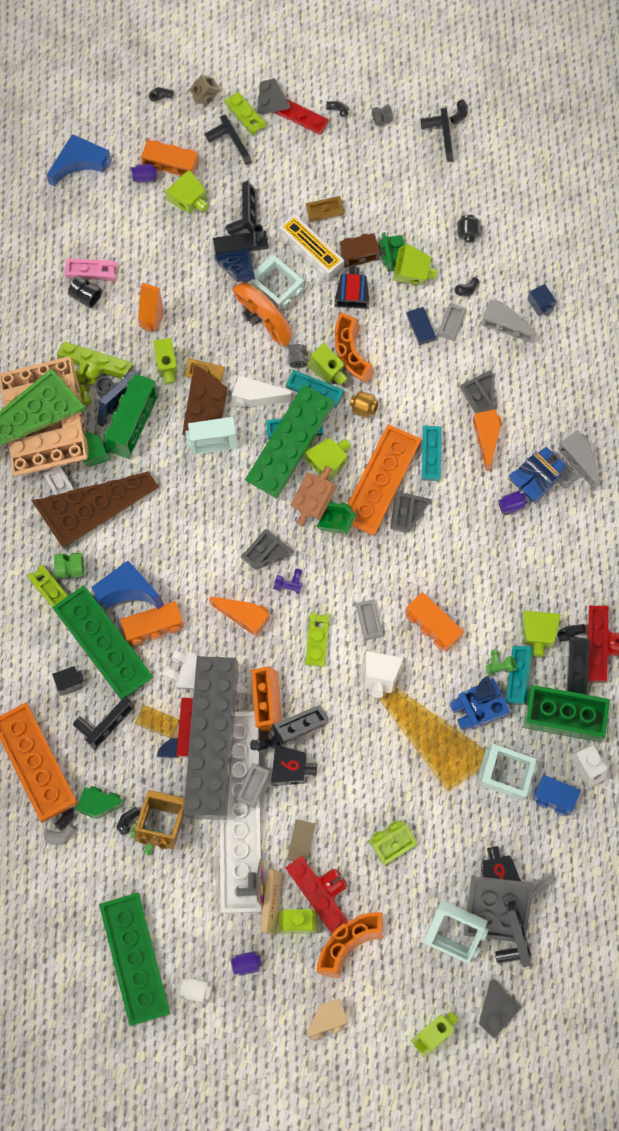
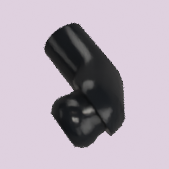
M156 87L149 92L148 97L152 102H156L163 97L172 99L174 90Z
M465 100L457 102V113L450 117L453 125L468 115V105Z
M326 101V110H340V116L349 115V107L340 101Z
M472 277L469 284L457 285L454 289L455 294L471 296L479 285L480 280Z
M585 624L566 626L557 632V637L560 641H568L569 637L572 638L577 634L586 633Z
M262 731L260 738L251 740V750H267L270 733Z
M74 806L62 812V817L54 823L58 830L61 831L74 819Z
M136 806L121 815L116 825V829L121 835L129 833L130 827L128 823L140 815V811Z

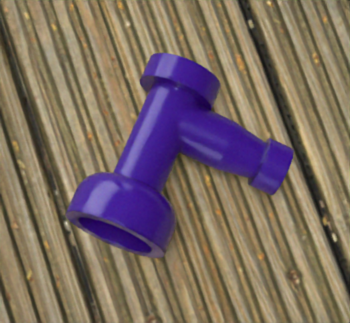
M295 569L291 582L284 581L281 575H277L273 589L278 591L281 588L296 591V594L300 595L303 584L299 583L302 570Z

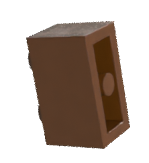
M366 233L359 237L345 238L339 241V250L342 259H344L345 268L376 261L380 258V250L374 233Z

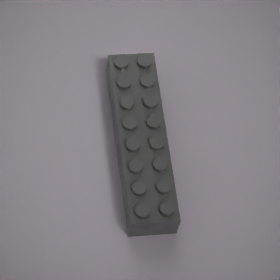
M197 656L183 811L186 818L227 820L239 663L236 658Z

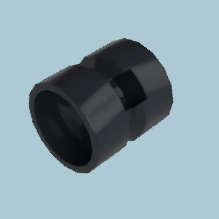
M79 275L71 282L68 288V295L75 300L79 299L81 304L91 309L99 301L102 295V288L94 283H90L89 280Z

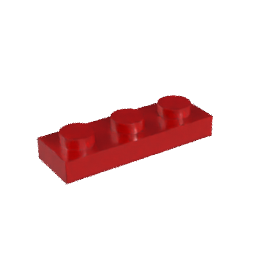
M288 99L286 101L289 103L290 109L275 112V114L318 135H321L329 123L328 118Z
M181 697L177 757H188L193 698Z

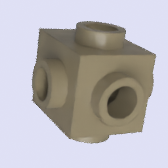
M200 75L194 81L189 91L195 102L210 104L220 92V88L213 77Z

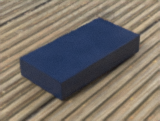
M424 307L406 312L419 345L436 340V335Z

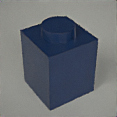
M546 284L529 291L527 300L538 316L548 315L554 310L556 299Z

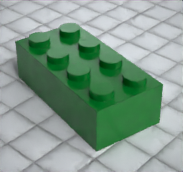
M135 373L133 378L127 382L125 395L120 397L118 410L113 412L110 427H107L104 432L108 451L126 459H130L158 398L156 382Z
M531 685L528 691L523 728L601 743L606 735L610 699Z

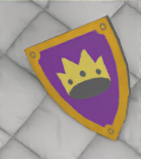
M260 858L257 872V887L256 873L249 872L248 887L237 888V895H257V902L263 909L265 877L263 861Z

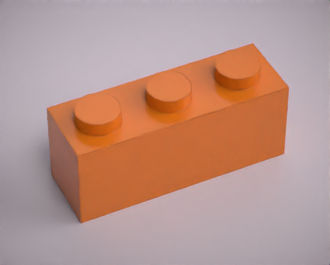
M147 139L141 155L142 164H153V167H156L157 170L182 176L188 170L194 175L199 162L198 152L192 149L179 148L176 145H167L157 140Z
M423 592L406 607V618L411 623L418 624L422 634L426 637L430 636L434 640V645L439 650L444 649L447 652L463 637L464 631Z
M176 601L165 604L159 609L155 607L120 619L127 642L133 646L141 645L144 643V640L150 638L151 640L159 639L162 637V634L168 632L170 634L177 633L184 627Z
M267 666L251 670L255 727L262 731H272L271 727L282 721L279 675L276 670Z

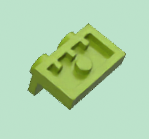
M402 820L391 822L388 828L374 833L371 839L368 840L369 845L374 849L384 866L418 844L409 827Z

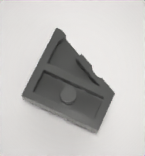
M275 78L260 81L257 112L259 114L290 109L280 84Z
M491 370L460 385V390L475 413L490 411L495 408L492 383L493 374Z
M397 491L394 497L390 529L409 533L415 526L416 521L422 516L427 505L431 503V499Z
M265 529L243 553L241 559L253 569L258 570L293 555L294 550Z
M493 979L489 982L478 1024L494 1039L522 1007Z

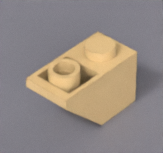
M340 998L319 1006L307 1031L308 1038L312 1037L313 1040L325 1037L324 1032L332 1030L333 1033L345 1030L344 1025H347L348 1022Z

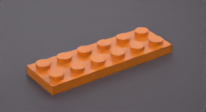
M387 424L348 502V505L357 514L351 527L375 537L421 443V438Z
M27 702L1 715L0 740L40 822L43 823L77 805L78 803Z

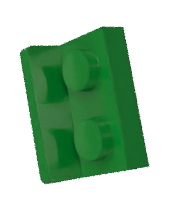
M384 232L381 235V239L378 240L379 249L383 250L384 253L382 255V264L386 266L387 272L395 271L399 248L404 245L403 235L386 237Z
M330 501L316 527L321 531L348 534L357 514L346 503L337 504Z

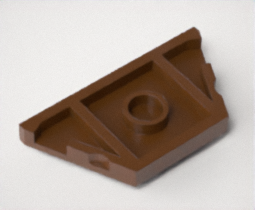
M197 365L193 367L182 431L184 436L186 435L185 431L189 430L188 423L221 419L224 414L228 387Z

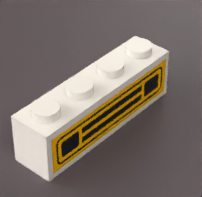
M295 214L279 227L280 240L284 244L288 243L296 255L302 256L306 265L312 266L320 278H325L329 282L344 269V259Z

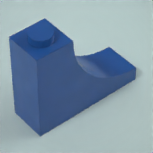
M72 134L46 175L48 183L56 186L63 177L79 170H95L103 173L105 168H109L112 162L110 151Z
M129 561L123 563L91 587L94 592V599L99 605L103 604L106 609L128 600L145 601L154 605L157 609L164 605L159 594Z

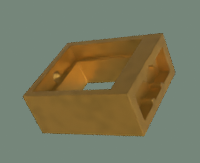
M148 790L134 830V841L145 845H155L161 849L174 850L185 816L183 814L185 798ZM150 808L178 815L171 836L144 829Z

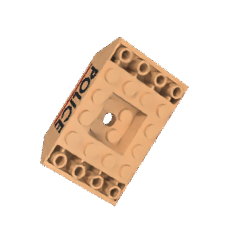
M71 357L0 373L3 407L51 368L82 403L80 385ZM84 411L9 442L13 476L16 477L87 460L89 450L85 432L87 429Z

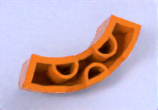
M239 283L232 288L237 301L251 313H257L264 320L262 325L268 331L272 340L285 347L290 342L293 334L288 322L278 308L260 290L249 283Z
M340 312L334 331L336 352L339 359L344 363V367L357 379L366 383L375 372L372 365L362 359L356 350V337L360 329L359 323L356 318Z
M372 912L359 915L337 928L322 948L316 972L323 976L340 978L346 958L357 946L370 940L384 939L383 913Z

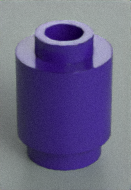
M141 164L131 167L133 182H154V178H157V168L153 167V164Z
M520 491L502 496L498 500L502 514H510L525 508V504H527L525 494L520 493Z
M255 951L235 955V958H231L234 975L239 974L241 976L259 972V967H262L260 954L256 955Z

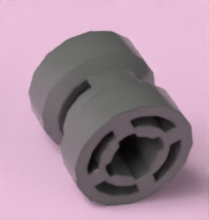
M384 105L383 108H372V117L375 125H381L382 122H393L390 105Z
M294 344L289 346V355H291L289 359L290 367L304 368L307 366V358L305 357L307 347L305 345Z
M101 377L96 381L95 386L99 398L110 392L114 385L111 378Z

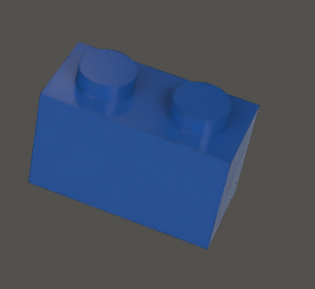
M543 774L532 800L536 801V805L542 808L551 807L555 809L554 812L561 816L571 815L581 790Z

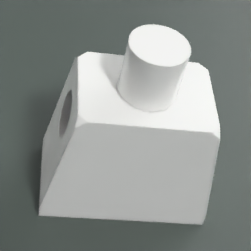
M366 651L364 687L372 690L371 694L373 697L381 698L384 692L391 693L401 672L403 658Z
M594 745L586 746L569 755L587 789L606 779L607 767Z

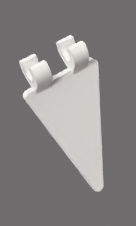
M174 651L172 661L183 665L180 673L168 669L165 679L176 682L177 688L194 689L197 655L190 651L186 655ZM237 682V693L246 694L248 689Z

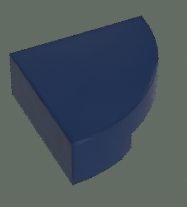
M489 675L484 677L476 688L475 697L477 702L496 694Z
M178 738L166 741L158 749L157 757L177 759Z

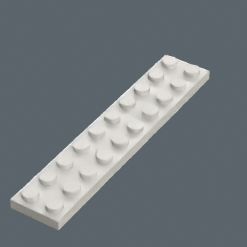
M254 711L235 712L227 820H220L221 914L262 913V907L257 902V895H237V888L248 887L249 872L256 873L257 887V872L261 858L260 797L254 809L236 801V797L252 763L259 766V751H253L250 748V741L259 738L258 728L255 727Z

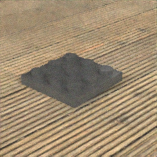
M471 876L466 911L487 920L485 928L488 929L485 938L515 942L507 914L508 902L517 901L527 935L534 885L529 882ZM464 924V936L475 937L478 929Z

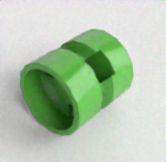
M66 553L55 554L54 571L56 579L68 578L69 575L72 578L84 577L83 553H71L70 556Z

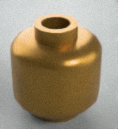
M360 391L356 396H352L350 406L355 415L365 418L375 415L379 403L375 395Z

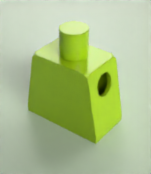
M190 170L184 173L165 191L166 200L188 214L196 208L204 213L209 207V204L204 201L207 199L205 188Z
M406 243L399 248L393 280L420 285L427 278L434 280L437 275V269L430 267L431 257Z
M172 339L154 340L153 344L159 376L164 377L166 385L176 382L174 374H178Z
M324 343L311 354L307 367L326 383L330 384L335 380L342 386L348 379L341 372L344 363Z
M328 438L307 450L305 460L320 476L325 466L333 469L328 477V480L331 482L347 463L348 456L345 452L351 446L346 439L336 444L331 438Z
M523 611L521 619L524 645L533 646L534 657H544L545 648L553 647L561 614Z
M287 909L278 913L279 934H318L317 912L313 909Z
M451 1011L446 1016L440 1014L410 1041L420 1054L425 1057L455 1031L453 1026L459 1020Z

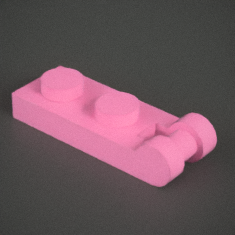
M66 259L65 277L76 278L81 275L86 279L115 281L117 262L111 260Z

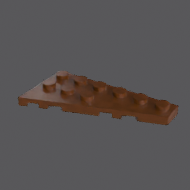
M149 471L127 476L126 478L111 480L106 483L95 484L31 501L61 547L65 548L157 490L159 486Z

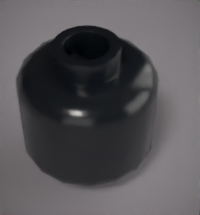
M463 215L456 223L457 235L460 239H464V242H474L475 238L481 234L479 219L475 218L474 215Z

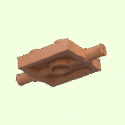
M325 466L321 476L306 473L290 506L301 513L296 524L303 527L307 517H315L319 520L322 518L337 488V485L328 480L333 470L330 467Z

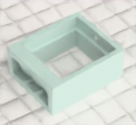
M273 254L254 271L255 279L248 282L260 290L279 311L283 308H288L292 302L291 300L299 297L304 292V280ZM276 268L294 283L280 298L276 297L261 284Z
M233 417L188 423L189 430L185 431L188 449H192L193 455L237 448Z
M492 743L486 746L476 784L517 799L526 798L532 789L530 782L537 771V766L535 765L537 759ZM497 754L527 764L520 789L491 780Z
M441 900L423 943L469 964L471 958H476L481 948L478 946L479 941H484L488 929L485 928L487 920ZM444 915L478 929L470 948L437 934Z

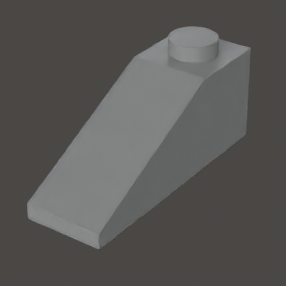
M489 301L481 326L533 344L536 332L507 305L500 301Z
M576 430L560 442L558 450L595 491L600 484V479L590 443L584 434Z

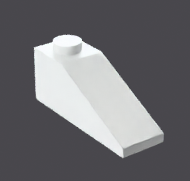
M243 376L238 377L232 393V401L239 407H254L292 400L291 390Z

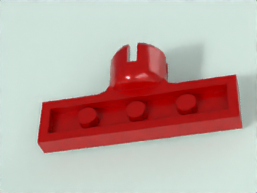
M589 605L588 638L590 639L588 682L607 683L608 658L610 656H619V632H610L608 629L609 606Z
M302 855L285 867L331 933L342 924L349 922L335 902V897L347 888L344 878L333 884V881L341 875L338 870L331 869L323 876L318 877Z

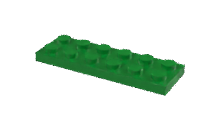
M303 384L245 478V481L277 499L334 407L335 402Z
M85 585L52 607L120 700L125 696L128 697L153 679L152 674Z
M139 892L100 903L99 907L129 1026L171 1015Z

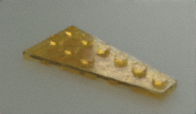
M395 686L391 693L384 692L383 696L378 698L447 793L480 770L485 749Z

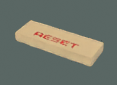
M275 870L267 871L260 932L268 935H276L283 874Z

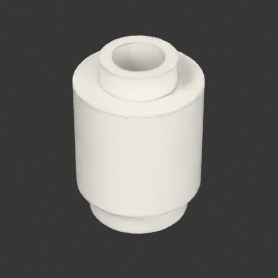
M192 978L184 979L180 989V996L201 1003H205L206 999L209 1000L212 993V987H209V982Z

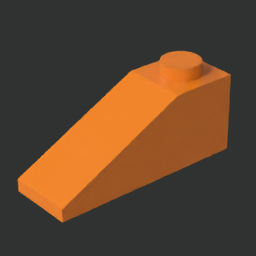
M142 282L138 312L139 326L145 331L150 332L152 330L157 332L164 315L160 288Z
M496 410L475 413L473 416V425L486 471L490 470L499 430L502 426L501 416L497 415Z
M213 596L209 598L211 606L255 637L258 636L270 620L269 611L262 605L257 606L255 603Z

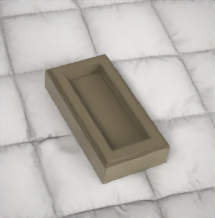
M295 820L287 860L294 861L302 855L306 862H308L315 823Z

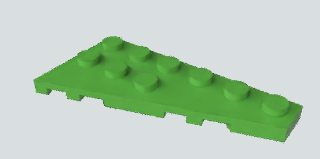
M51 368L0 410V446L87 409Z

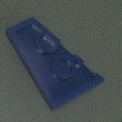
M249 249L214 255L215 262L236 282L244 283L255 279Z
M134 369L129 374H125L120 383L113 385L110 392L99 399L97 424L102 427L106 424V417L109 413L113 415V412L119 406L120 397L125 395L128 380L133 378L134 373L140 375V372Z

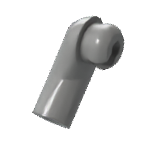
M67 825L61 832L47 831L44 839L48 844L62 845L71 837L75 830L70 825Z

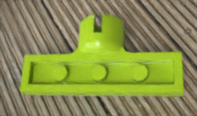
M65 341L57 352V359L71 357L73 364L78 365L76 370L78 381L84 384L86 379H89L86 383L87 386L93 385L102 373L122 379L132 369V362Z

